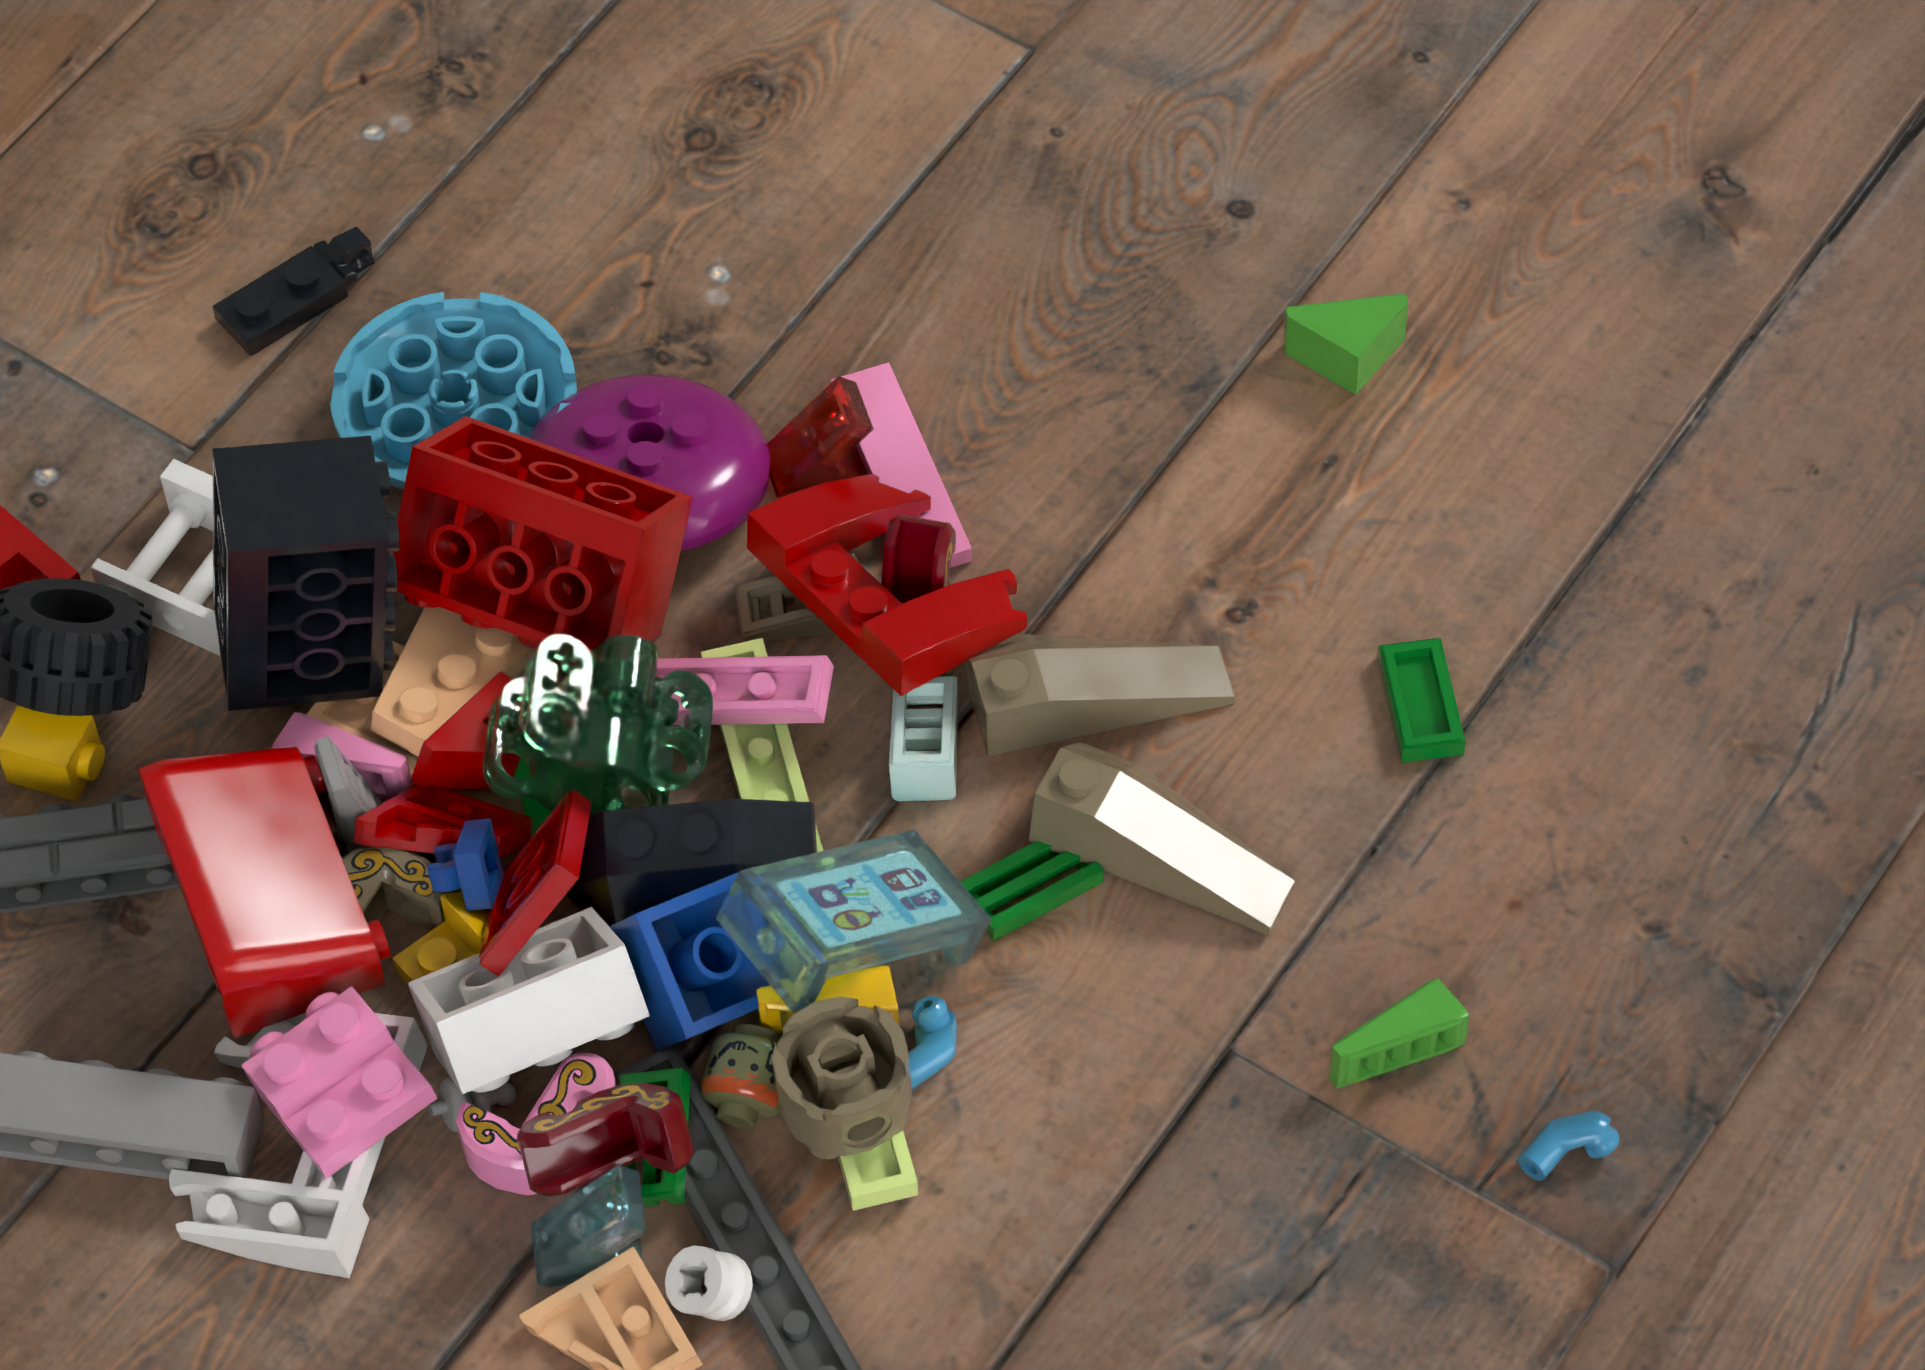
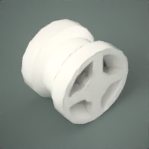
M696 1245L682 1249L673 1257L665 1277L666 1295L673 1307L682 1313L703 1316L704 1318L717 1321L730 1320L740 1314L750 1300L753 1286L751 1271L746 1262L735 1254L715 1251L712 1248ZM703 1278H705L704 1285L707 1287L705 1294L702 1293L701 1288Z

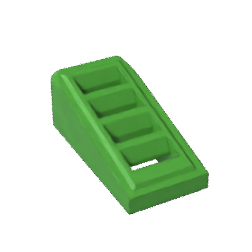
M1439 978L1432 979L1334 1043L1332 1046L1329 1081L1336 1089L1458 1048L1466 1042L1469 1014Z

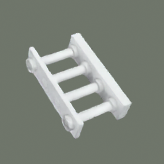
M173 459L160 476L170 512L126 571L98 558L91 566V571L95 583L118 589L127 593L128 596L141 601L144 604V608L150 610L153 626L220 656L214 611L202 606L213 591V549L179 595L150 582L190 527L198 528L202 526L213 531V476Z

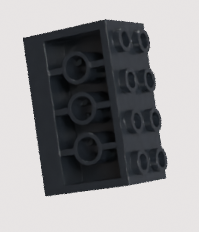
M371 435L213 448V610L228 711L380 697L383 691V671L394 669V650L390 631L396 630L395 605L392 592H397L398 582L394 553L388 552L399 551V530L396 513L387 512L386 504L382 502L383 500H390L389 471L386 461L375 462Z

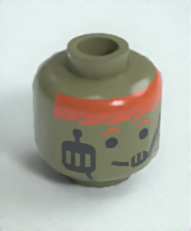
M737 1024L734 1025L732 1032L721 1034L714 1039L700 1087V1093L711 1106L718 1109L716 1118L719 1121L738 1128L753 1129L756 1127L757 1120L771 1119L780 1115L772 1055L775 1043L777 1048L778 1041L782 1035L757 1025Z

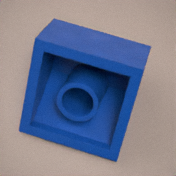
M748 868L636 913L610 926L611 930L625 944L650 1014L649 1017L643 1020L656 1051L665 1049L757 1010L756 990L760 987L795 981Z

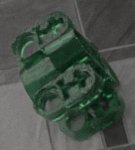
M558 633L548 636L529 657L525 676L512 679L492 702L482 764L483 776L488 786L496 794L508 799H520L523 797L536 799L551 811L565 794L573 789L592 802L590 815L607 810L628 809L622 800V789L633 788L640 791L646 797L649 806L668 805L670 790L678 791L687 788L705 769L708 759L713 712L712 693L708 685L698 675L690 671L677 670L669 673L664 678L657 677L658 649L651 641L633 635L609 637L589 653L587 647L580 640L568 634ZM554 657L561 660V669L569 674L557 688L550 690L557 681L558 673L557 664L550 661ZM673 694L681 696V705L689 709L679 721L678 727L672 726L678 719L679 712L678 701L671 698ZM517 700L521 701V707L515 705L514 703ZM520 726L521 733H514V731ZM675 749L679 750L687 761L688 770L686 773H675L672 771ZM504 753H515L521 756L530 768V777L528 779H516L510 776L501 763V755Z

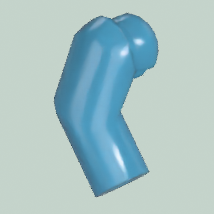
M928 996L919 1000L912 1009V1018L916 1022L915 1048L909 1052L912 1090L947 1066L956 1054L957 1020L953 1011L947 1009L946 1002L937 996Z
M1595 1110L1553 1119L1518 1156L1517 1162L1528 1176L1537 1181H1542L1570 1150L1584 1146L1590 1157H1606L1618 1146L1620 1140L1619 1133L1609 1125L1611 1121L1609 1116Z

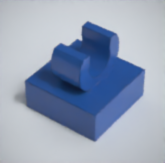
M491 819L465 821L457 844H444L434 849L437 863L429 864L427 868L432 889L435 892H449L461 888L467 911L492 909L504 873Z

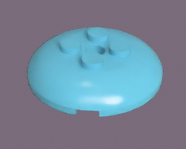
M444 292L400 303L384 311L359 330L347 344L336 363L333 372L335 381L330 407L333 423L339 438L371 435L375 462L386 461L390 485L403 490L412 447L465 416L529 438L534 426L551 407L577 393V382L574 363L563 338L546 319L532 309L511 299L480 292L479 299H445ZM560 403L558 412L570 403Z

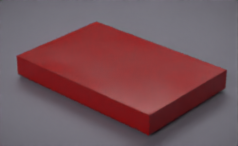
M574 789L565 794L503 871L504 877L495 903L488 912L479 954V964L498 977L579 879L592 802Z

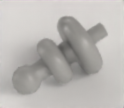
M447 1077L440 1084L439 1101L428 1105V1112L430 1116L442 1114L446 1126L452 1132L458 1133L456 1119L462 1102L470 1103L490 1112L491 1105L497 1104L501 1107H506L513 1104L517 1097V1091L511 1083L506 1082L504 1085L491 1091L482 1093L470 1091L462 1094L451 1077Z

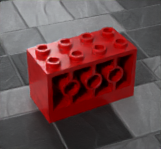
M465 416L412 447L397 518L399 551L390 552L394 553L396 561L397 592L404 594L405 600L413 605L424 608L440 607L461 615L463 622L473 627L483 629L498 628L517 635L519 642L528 647L542 650L553 648L575 657V661L585 668L600 671L614 670L662 634L693 496Z

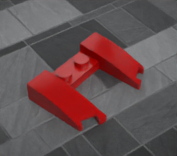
M869 474L818 484L788 494L748 512L747 549L900 696L1027 629L1026 612L1013 609L1009 595L1017 594V581L1010 569L953 583L902 604L848 553L886 533L890 521L897 515L904 514L916 517L930 510L931 496L915 489L911 493H907L880 483L879 476Z

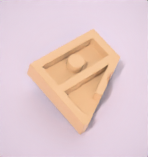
M634 1246L519 1315L532 1335L591 1370H695L703 1365Z

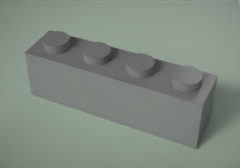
M22 1051L16 1055L0 1053V1157L169 1180L168 1177L171 1169L249 1178L264 1123L255 1087L246 1086L238 1080L226 1077L215 1078L212 1081L183 1078L177 1073L166 1069H150L147 1072L117 1069L113 1065L99 1060H86L81 1064L57 1061L33 1051Z

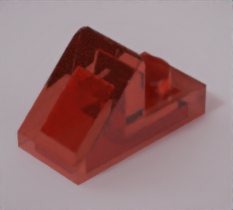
M838 376L767 443L770 455L769 478L778 499L825 482L867 475L856 446L874 428L855 381Z

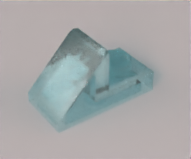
M617 1165L531 1223L537 1284L546 1287L571 1284L633 1246L642 1259L640 1236L646 1233L639 1171Z

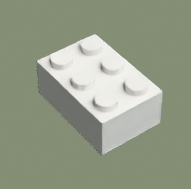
M592 907L537 929L499 977L479 964L480 953L408 982L432 1051L462 1094L470 1091L482 1093L494 1090L504 1085L509 1080L510 1074L534 1064L536 1066L556 1064L566 1059L572 1053V1048L596 1038L598 1040H611L623 1036L634 1027L635 1022L650 1016L625 944Z

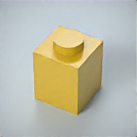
M18 705L0 738V763L8 783L75 802L78 801L88 780L94 781L98 777L105 759V747L101 744L94 718L91 715H55Z

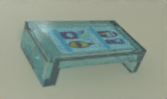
M915 829L741 870L716 917L717 921L792 1012L801 1010L815 1002L827 978L938 949H941L954 965L967 963L992 920Z

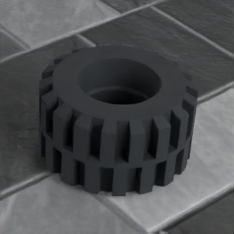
M65 578L39 579L16 583L15 586L3 588L0 590V697L31 710L65 716L100 715L130 707L131 703L139 701L145 690L152 628L150 610L144 608V604L141 601L128 596L125 592L84 580Z

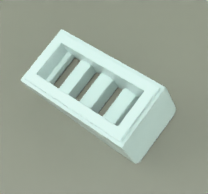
M936 677L903 696H900L893 690L889 772L891 794L894 800L940 801L955 798L958 722L957 677ZM907 705H943V708L907 709Z

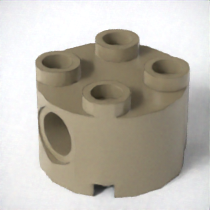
M840 996L815 1001L793 1014L782 1028L783 1036L778 1041L777 1048L775 1043L772 1055L781 1119L798 1141L807 1145L812 1155L821 1159L828 1160L839 1155L846 1156L871 1151L892 1138L895 1134L903 1131L909 1120L912 1085L909 1052L904 1031L889 1012L874 1005L875 1011L868 1007L858 1006V999Z

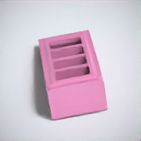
M301 712L293 713L271 748L297 746L302 758L314 754L317 760L314 749L316 740L328 736L380 798L391 799L413 786L410 781L411 775L405 755Z

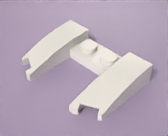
M306 1013L262 1028L246 1046L238 1045L225 1036L217 1044L214 1055L219 1063L243 1069L241 1065L250 1059L251 1049L257 1040L270 1032L287 1033L306 1019ZM375 1013L388 1028L397 1046L420 1071L428 1044L413 1017ZM385 1137L328 1179L325 1178L304 1151L292 1184L171 1169L168 1177L170 1189L175 1196L190 1195L194 1222L184 1221L177 1223L176 1230L183 1240L244 1258L302 1271L350 1278L369 1222V1217L362 1205Z

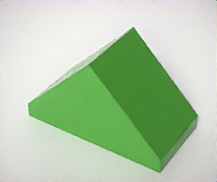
M1404 293L1285 307L1283 340L1285 354L1356 395L1405 341L1408 311L1407 295Z

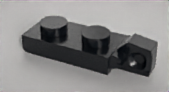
M356 226L333 237L329 244L325 240L315 243L313 247L309 246L213 305L215 319L249 356H253L347 298V288L357 280L356 274L375 263L371 241Z

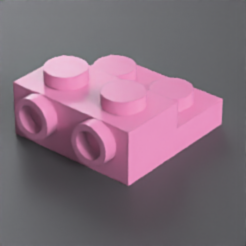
M352 986L340 995L328 992L318 996L308 1006L305 1020L285 1034L270 1032L262 1036L253 1045L250 1059L241 1065L259 1097L326 1179L438 1099L429 1082L394 1042L388 1028Z

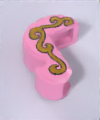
M580 1053L568 1056L558 1067L525 1122L542 1113L554 1116L566 1114L572 1111L583 1099L598 1091L615 1087L613 1069L605 1059L597 1054ZM462 1102L456 1124L468 1167L479 1179L496 1189L525 1196L537 1194L530 1190L517 1141V1133L520 1129L510 1125L499 1116L470 1103Z

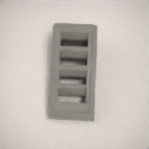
M327 736L317 739L314 749L326 787L325 794L338 830L343 855H345L354 848L364 846L353 842L356 818L382 804V801L368 782Z

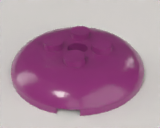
M653 374L628 375L590 384L551 407L537 422L529 436L532 440L693 496L681 551L710 543L736 529L747 520L748 512L757 509L769 484V448L758 424L742 406L717 390L704 384L675 376ZM560 403H570L558 412Z

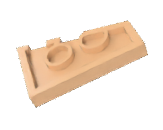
M440 607L424 608L373 709L371 730L418 757L423 742L494 676L502 671L511 679H514L535 661L537 649L519 642L517 635L501 629H483L468 625L461 620V615Z

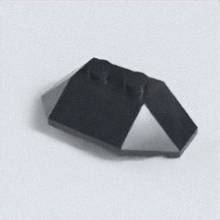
M731 798L607 810L590 815L579 879L567 892L566 896L582 911L592 907L610 927L636 913L748 868L767 915L770 918L783 905V902L774 893L773 889L808 880L818 869L814 804L812 802Z

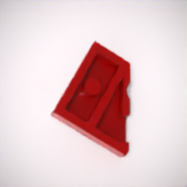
M414 785L357 817L353 842L364 846L434 854V849L437 846L457 844L465 821L491 819L499 856L502 859L526 844L530 839L533 817L447 789L419 788L417 785Z

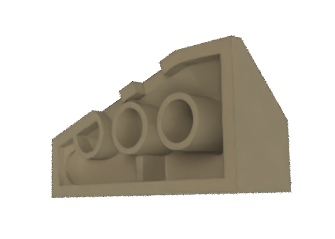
M1016 634L961 664L987 756L1235 704V695L1219 646Z
M1079 742L1061 747L1034 794L1029 842L1040 841L1051 845V850L1060 854L1067 851L1081 856L1080 862L1088 865L1098 862L1105 872L1268 936L1293 890L1295 881L1141 765L1088 744Z

